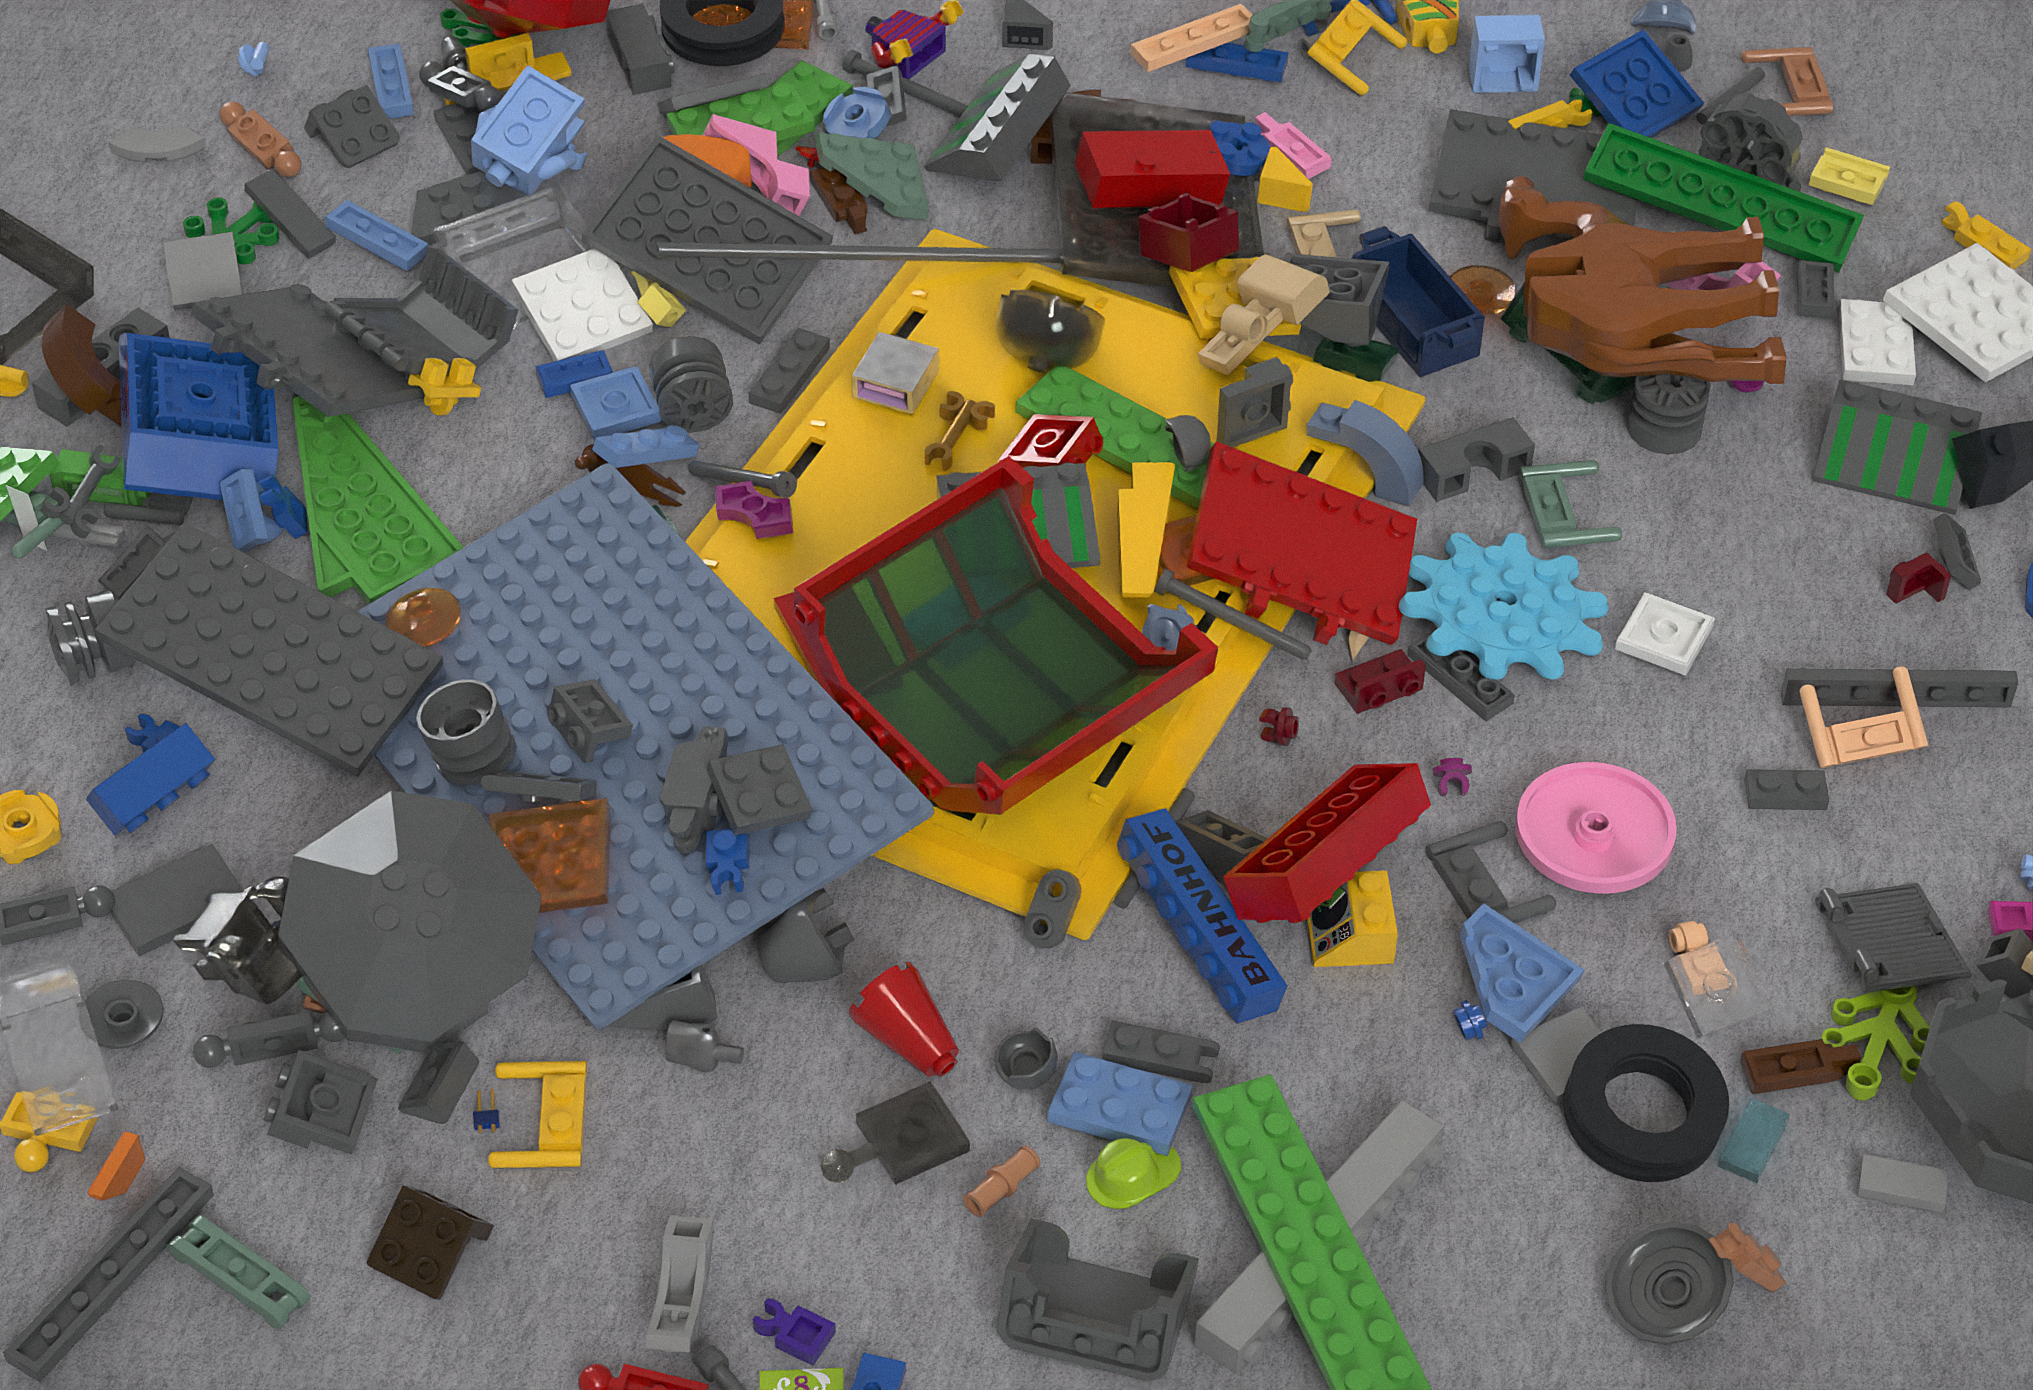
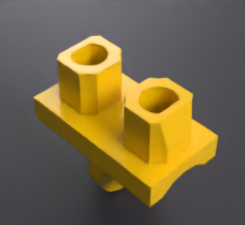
M425 358L421 374H410L408 384L420 386L425 394L424 404L429 406L435 415H448L453 405L458 403V397L480 396L482 387L473 382L476 365L465 358H453L449 374H447L449 365L446 362L437 358Z

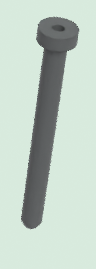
M850 50L846 54L842 65L843 70L850 74L858 71L868 75L884 70L877 65L863 60L861 53L855 50ZM902 77L904 92L960 117L968 107V105Z
M696 460L688 465V470L692 475L734 483L752 481L753 486L771 489L773 494L778 497L788 498L794 494L797 488L796 477L786 471H779L772 475Z
M1165 568L1154 590L1159 595L1163 596L1165 592H1168L1302 660L1309 658L1312 650L1308 645L1174 579L1175 572Z

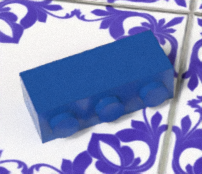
M185 723L93 788L86 801L114 836L124 829L132 833L149 820L146 814L152 809L158 807L160 811H163L179 799L180 796L177 794V791L188 784L193 789L210 776L207 770L216 759L188 724Z

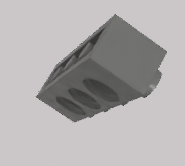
M138 307L92 339V347L98 360L119 380L120 335L133 333L170 338L166 324ZM49 370L31 382L38 409L64 426L68 427L86 414L64 393Z

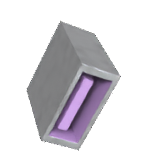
M879 332L852 374L853 398L913 414L939 372V348Z

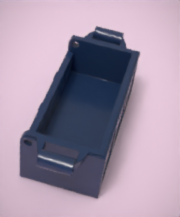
M1386 226L1360 234L1359 240L1363 250L1354 253L1351 259L1389 262V272L1376 326L1416 374L1422 377L1480 356L1485 316L1411 233L1400 237L1394 232L1389 231Z

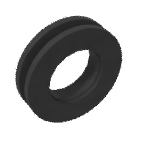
M660 0L661 30L665 43L674 53L694 63L708 66H732L750 62L772 50L778 44L784 32L783 0ZM721 4L736 5L752 13L747 19L727 26L706 25L693 18L698 11L709 6Z
M1630 1024L1604 1031L1583 1047L1574 1062L1566 1083L1563 1096V1110L1572 1137L1582 1151L1598 1165L1628 1179L1644 1182H1662L1688 1175L1699 1168L1710 1157L1728 1118L1729 1094L1720 1069L1709 1054L1695 1042L1682 1034L1664 1027ZM1640 1072L1657 1076L1670 1084L1683 1099L1687 1111L1686 1120L1683 1125L1669 1132L1650 1133L1636 1130L1621 1121L1609 1107L1605 1096L1606 1085L1610 1080L1621 1074Z

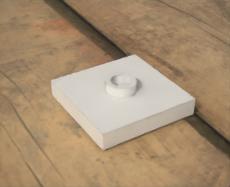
M1645 592L1618 637L1615 649L1686 676L1711 632L1715 618Z

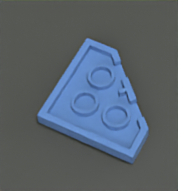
M1484 903L1464 922L1459 933L1486 1021L1519 1043L1580 981L1585 971Z

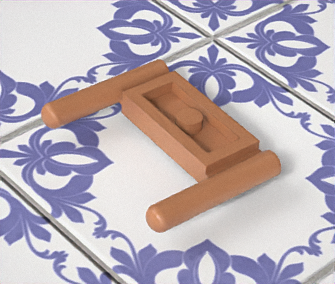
M1812 47L1745 50L1742 52L1741 60L1743 63L1781 62V69L1793 99V103H1780L1786 108L1788 116L1832 114L1833 103L1829 100L1830 94L1815 54H1813Z

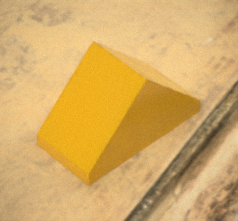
M1276 146L1271 147L1260 176L1257 203L1300 212L1309 211L1313 183Z

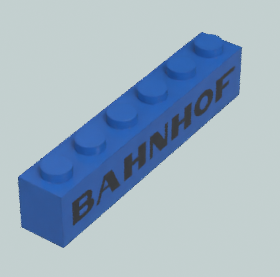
M1164 808L1126 819L1116 845L1120 856L1129 863L1137 875L1139 884L1143 889L1147 890L1157 905L1161 917L1168 921L1176 933L1180 945L1188 951L1196 963L1200 975L1207 979L1217 994L1221 1006L1229 1012L1236 1024L1276 1012L1288 985L1244 921L1237 919L1233 905L1167 809Z

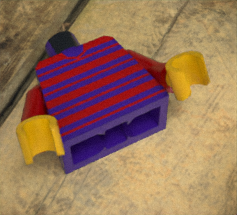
M949 0L940 7L941 11L933 16H920L905 10H898L885 21L876 16L871 17L866 24L865 31L872 36L871 54L877 66L887 69L898 65L902 77L909 80L946 51V26L954 24L957 21V17L964 13L959 1Z

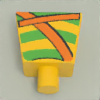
M1397 0V22L1410 46L1429 47L1431 52L1441 53L1447 49L1448 45L1456 43L1459 23V0Z

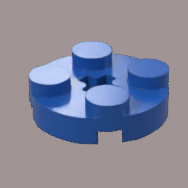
M1214 121L1210 124L1209 130H1211L1230 174L1249 176L1258 173L1260 167L1264 166L1270 150L1269 142L1261 135V127L1251 122L1238 124Z

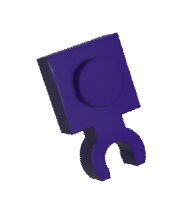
M767 1298L764 1302L765 1312L774 1317L770 1320H764L755 1315L752 1319L754 1331L759 1335L767 1337L776 1335L775 1348L814 1366L836 1333L835 1323L798 1305L792 1314L784 1312L780 1302Z

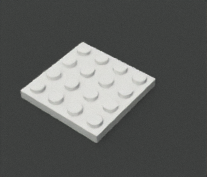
M1978 243L1895 285L1885 293L1883 298L1885 303L1985 383L2033 357V286Z

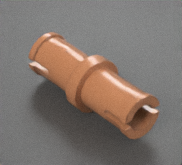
M1023 1145L1002 1165H994L987 1172V1178L963 1197L967 1209L973 1215L982 1217L1000 1199L1012 1196L1017 1191V1185L1033 1170L1040 1167V1159L1036 1152L1030 1147Z

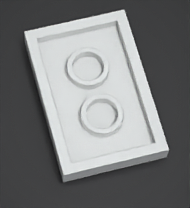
M1841 299L1838 310L1842 380L1914 385L1916 368L1912 323L1885 302Z

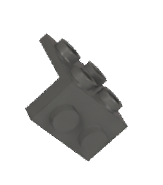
M368 85L355 91L353 89L348 90L328 104L322 103L315 106L309 111V117L304 126L310 138L322 133L342 166L350 168L397 145L400 140L398 132Z

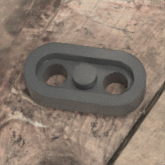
M1052 870L1046 873L1040 880L1024 922L1025 937L1032 945L1039 948H1053L1064 940L1081 896V884L1073 873L1064 870ZM1059 882L1062 885L1063 891L1059 897H1055L1052 893V888L1054 884ZM1042 920H1045L1048 924V930L1044 935L1038 932V924Z

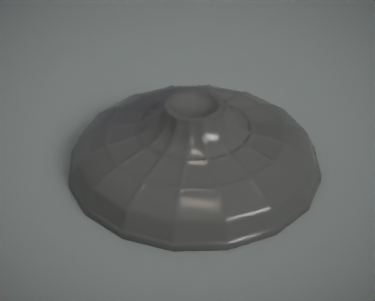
M1671 1221L1650 1225L1628 1238L1612 1258L1605 1281L1608 1306L1620 1326L1640 1340L1663 1345L1689 1341L1711 1328L1727 1308L1734 1284L1731 1261L1727 1258H1720L1709 1242V1239L1714 1236L1697 1225Z

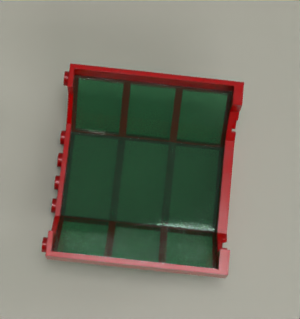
M1010 456L1002 459L794 588L793 614L837 704L891 759L901 772L906 774L917 785L919 791L928 800L932 799L942 810L1001 815L1214 672L1219 648L1193 623L1180 630L1177 648L1173 651H1168L1165 647H1156L1053 551L1047 538L1040 539L1032 522L1037 517L1031 504L1034 478Z

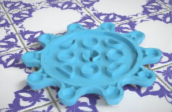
M1459 532L1452 534L1446 541L1445 550L1450 555V559L1436 560L1424 555H1416L1410 561L1409 576L1423 583L1427 590L1406 593L1399 602V610L1407 617L1428 619L1437 626V630L1428 637L1426 643L1427 649L1435 655L1447 656L1458 650L1472 652L1479 658L1480 673L1489 679H1502L1506 676L1509 665L1522 662L1535 668L1540 676L1553 680L1561 678L1564 674V663L1559 655L1561 651L1575 650L1591 656L1597 655L1602 651L1603 642L1599 632L1586 626L1582 621L1587 618L1605 616L1608 612L1607 598L1599 592L1579 590L1570 583L1578 577L1580 571L1578 561L1572 556L1562 555L1553 560L1538 559L1530 555L1526 538L1519 533H1509L1502 540L1500 546L1493 545L1484 548L1473 542L1468 535Z

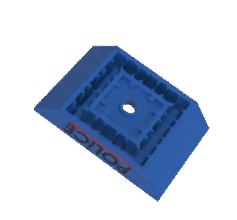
M133 333L120 335L119 363L124 490L223 500L220 482L240 469L253 470L255 481L258 483L270 475L276 477L278 436L274 388L265 390L256 383L260 366L241 352H224L218 355L210 349L212 343Z

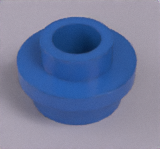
M1467 1000L1460 1002L1461 1007L1453 1010V1014L1466 1041L1473 1037L1477 1040L1483 1038L1481 1029L1488 1026L1478 1004L1471 1007Z

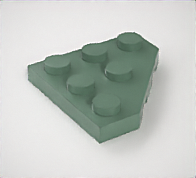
M818 133L815 144L820 165L829 171L835 168L848 177L846 183L864 196L869 197L872 194L885 203L883 209L891 215L926 220L929 206L914 145L903 142L880 141L872 138L843 136L837 133Z

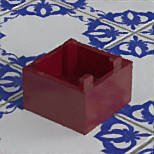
M1184 193L1177 200L1161 207L1155 206L1149 209L1148 213L1139 216L1141 255L1185 271L1193 272L1239 250L1238 211L1230 209L1226 205H1217Z

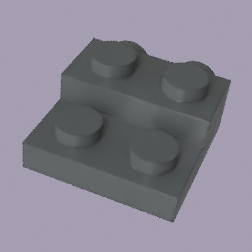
M1278 357L1246 367L1244 380L1220 388L1217 442L1235 447L1287 428L1288 412L1291 410L1290 387L1293 384V375L1290 368L1286 364H1282Z
M298 1050L292 1065L283 1064L275 1086L283 1090L280 1098L272 1096L263 1120L271 1123L267 1135L304 1148H308L310 1142L314 1141L352 1154L378 1078Z

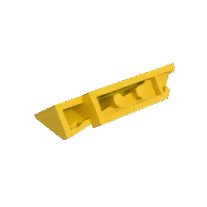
M1132 462L1131 489H1118L1117 519L1120 593L1122 597H1149L1154 592L1175 470L1174 463Z

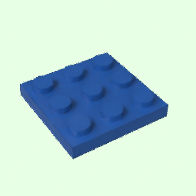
M1644 29L1580 64L1570 73V77L1608 123L1650 138L1699 111L1704 105L1703 100Z

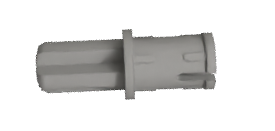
M82 520V523L91 529L85 539L76 536L71 530V526L65 523L52 533L53 537L77 540L84 546L94 543L117 547L123 544L125 531L120 526L99 522L93 525L86 520Z

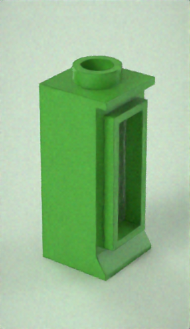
M62 449L57 457L60 463L49 473L53 490L55 487L62 488L71 498L91 468L89 457L92 453ZM100 454L101 460L105 463H111L115 456ZM120 457V463L113 473L103 475L87 501L142 506L145 498H149L152 492L124 490L123 458Z

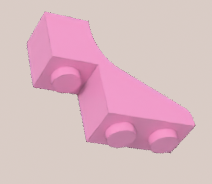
M713 114L703 135L726 139L747 148L750 155L751 179L760 189L762 195L800 216L810 197L809 169L777 160L776 132Z

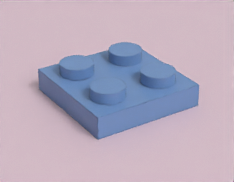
M637 366L570 385L571 396L594 441L596 437L610 436L613 433H623L662 422L659 407Z

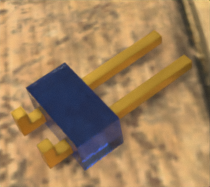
M491 1089V1110L487 1111L481 1110V1090H478V1111L473 1112L474 1129L478 1130L479 1133H482V1129H492V1132H495V1128H500L499 1110H495L494 1089Z

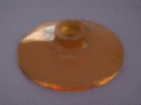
M1484 265L1466 266L1456 270L1450 276L1483 315L1501 312L1514 301L1516 293L1514 282L1506 273L1494 267Z
M432 587L417 589L402 596L392 605L386 617V627L424 647L431 646L442 641L454 631L461 617V608L456 597L444 589Z

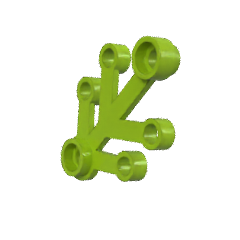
M1915 986L1874 991L1851 999L1839 998L1834 1002L1831 1018L1836 1024L1846 1027L1824 1030L1821 1036L1824 1044H1832L1828 1040H1835L1839 1044H1832L1834 1048L1870 1037L1862 1062L1852 1065L1847 1074L1845 1086L1853 1098L1865 1101L1878 1093L1882 1075L1877 1068L1887 1042L1902 1064L1900 1068L1901 1078L1908 1083H1914L1917 1072L1911 1071L1908 1067L1918 1069L1921 1057L1917 1056L1913 1048L1923 1053L1926 1041L1921 1040L1919 1037L1927 1038L1930 1026H1928L1914 1005L1917 998ZM1882 1007L1879 1016L1853 1024L1857 1013ZM1839 1010H1846L1850 1014H1843ZM1898 1012L1913 1031L1911 1045L1895 1023Z

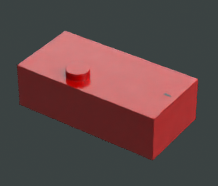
M1211 130L1083 132L1075 160L1076 169L1092 208L1161 207L1177 200L1184 193L1221 205L1230 177L1229 169Z

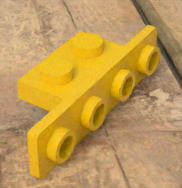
M528 33L465 48L468 72L490 81L491 85L499 91L511 88L527 65L554 81L572 75L571 67L562 52L534 58L532 40ZM442 97L447 106L457 104Z

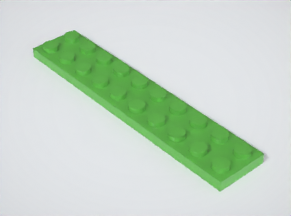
M1272 1074L1193 1097L1192 1108L1330 1390H1432Z

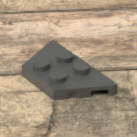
M481 171L467 174L463 177L417 191L411 234L429 245H433L536 212L535 201L533 198L506 184H503L502 187L495 186L486 178L485 173Z

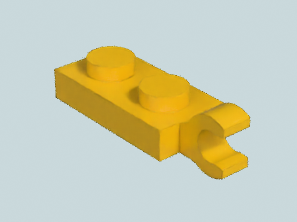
M1580 99L1573 100L1569 104L1564 100H1560L1511 119L1508 122L1515 130L1528 122L1560 128H1567L1569 124L1585 126L1591 122L1592 111L1589 109L1581 112L1582 101Z
M1953 201L1945 207V210L1951 214L1942 219V225L1949 230L1955 231L1954 240L1966 248L1978 243L2013 270L2029 259L2031 248L1979 214L1970 218L1966 208L1960 202Z

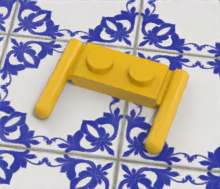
M1351 0L1318 38L1316 43L1313 44L1307 54L1357 94L1363 96L1367 94L1369 86L1341 64L1370 28H1373L1398 49H1403L1407 45V38L1360 1Z
M587 1061L498 1063L495 1066V1075L499 1079L543 1078L539 1151H493L488 1155V1165L491 1168L581 1167Z

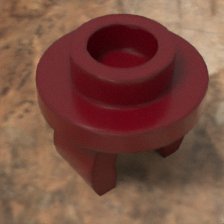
M1283 707L1280 712L1275 709L1263 710L1259 717V722H1268L1274 728L1265 727L1261 733V739L1268 742L1278 740L1279 745L1288 746L1290 740L1297 737L1299 728L1298 717L1293 716L1292 709L1288 707Z

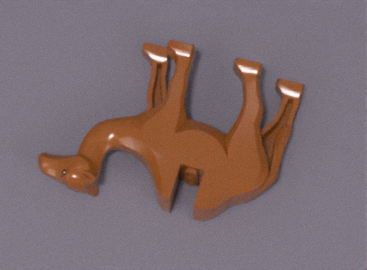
M1517 176L1507 182L1505 191L1501 196L1498 219L1500 231L1505 239V249L1508 258L1514 259L1518 257L1526 243L1535 241L1540 236L1559 233L1576 237L1557 245L1536 250L1526 257L1524 316L1528 317L1527 335L1531 342L1568 356L1603 376L1630 377L1672 374L1693 377L1707 382L1736 380L1784 384L1787 359L1781 337H1769L1755 348H1727L1672 334V332L1687 328H1714L1749 316L1776 317L1779 286L1774 270H1763L1749 284L1725 289L1681 290L1659 288V284L1685 280L1710 273L1738 270L1744 263L1762 262L1764 234L1759 217H1747L1741 226L1736 230L1716 233L1703 231L1660 232L1631 226L1605 207L1592 202H1548L1541 192L1534 189V183L1526 176Z

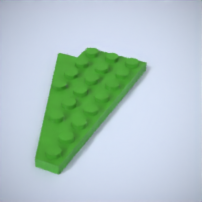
M301 396L292 399L318 592L332 597L354 587L369 605L464 548L349 413L328 417Z

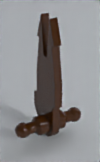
M590 444L584 448L582 455L575 459V466L580 470L587 468L589 472H592L608 462L592 450L594 444ZM646 464L616 468L640 495L658 500L660 505L675 507L683 505L653 486V484H656L679 494H686L672 478L666 479Z

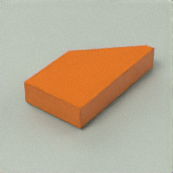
M127 1131L124 1134L122 1133L87 1191L89 1197L104 1201L127 1192L145 1161L139 1135Z

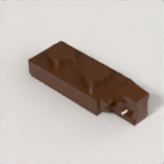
M824 167L810 171L811 184L835 222L846 220L854 234L866 232L865 219L867 218L868 207L861 193L846 183L848 177L835 168L832 171Z
M1823 1039L1744 1051L1740 1062L1752 1094H1759L1842 1079L1843 1075L1848 1074L1849 1068L1852 1065L1860 1063L1861 1055L1856 1044L1833 1048L1832 1044H1824Z

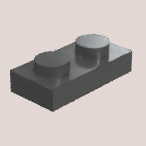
M898 65L868 74V87L878 90L891 110L892 115L886 126L906 121L903 79Z
M1746 770L1744 781L1749 809L1827 810L1829 795L1825 771Z

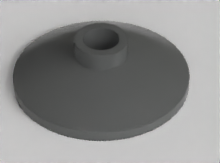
M118 980L99 987L86 998L80 1009L79 1023L83 1034L92 1043L104 1048L121 1049L137 1045L149 1038L159 1027L164 1009L159 994L151 986L136 980Z

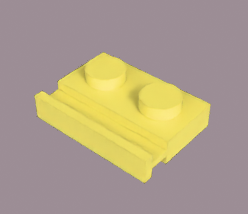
M1826 147L1823 156H1821L1811 174L1809 186L1854 199L1857 202L1874 205L1885 180L1888 178L1890 167Z

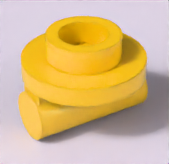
M0 365V395L15 397L23 393L29 386L28 372Z

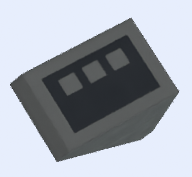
M1006 0L1002 21V47L1038 50L1053 48V21L1025 0Z

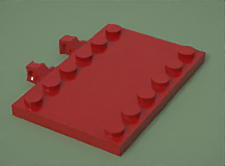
M1216 441L1210 448L1186 568L1241 588L1242 592L1248 594L1244 614L1259 619L1267 609L1269 600L1316 617L1317 621L1313 640L1328 645L1332 636L1335 637L1337 628L1342 629L1344 627L1393 645L1399 638L1402 619L1399 602L1406 594L1418 519Z

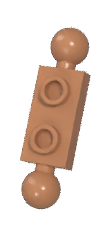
M234 101L227 102L221 107L219 117L221 122L228 127L227 130L230 136L267 170L275 166L276 171L283 177H293L299 173L302 166L301 159L293 152L294 149L289 140L254 109L246 113L245 108L240 103Z

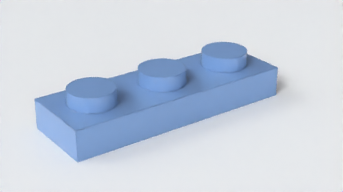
M392 44L368 48L377 101L387 117L400 118L402 116L414 115L401 45Z
M349 200L343 202L325 217L326 228L405 271H408L422 260L429 248V244Z
M671 425L663 429H642L639 432L613 433L610 436L596 437L592 450L609 464L618 468L696 457L700 444L687 435L685 429Z

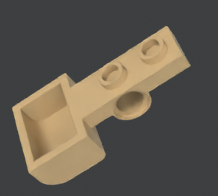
M1268 254L1259 257L1238 279L1241 299L1246 306L1232 304L1224 311L1220 323L1221 331L1198 353L1200 363L1229 375L1283 320L1298 325L1330 293L1326 278Z

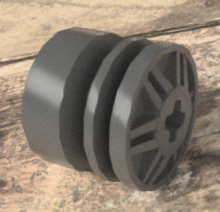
M687 336L676 338L663 344L653 354L649 363L650 377L654 392L656 393L660 416L667 426H678L689 433L706 431L719 425L729 415L733 406V394L729 385V379L726 376L722 353L716 344L705 338Z
M1672 374L1636 376L1627 426L1631 438L1639 446L1660 454H1678L1694 448L1701 439L1710 393V382Z
M110 589L85 597L86 615L79 616L71 601L66 602L64 605L68 620L63 622L56 606L46 608L48 618L47 635L57 665L67 676L70 685L80 682L77 665L83 663L89 679L95 677L94 659L97 658L102 659L109 672L134 665L133 657L96 638L95 629L116 605Z
M473 679L457 680L439 687L429 694L420 705L416 718L419 730L431 751L439 773L448 782L461 786L480 784L483 776L505 770L514 759L517 748L514 735L509 728L507 719L503 715L501 705L494 690L486 683Z

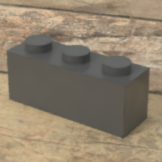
M643 3L608 10L606 15L608 38L632 94L637 95L670 88V74L675 72L674 62L671 54H665L664 38L662 34L657 35L654 16H648Z

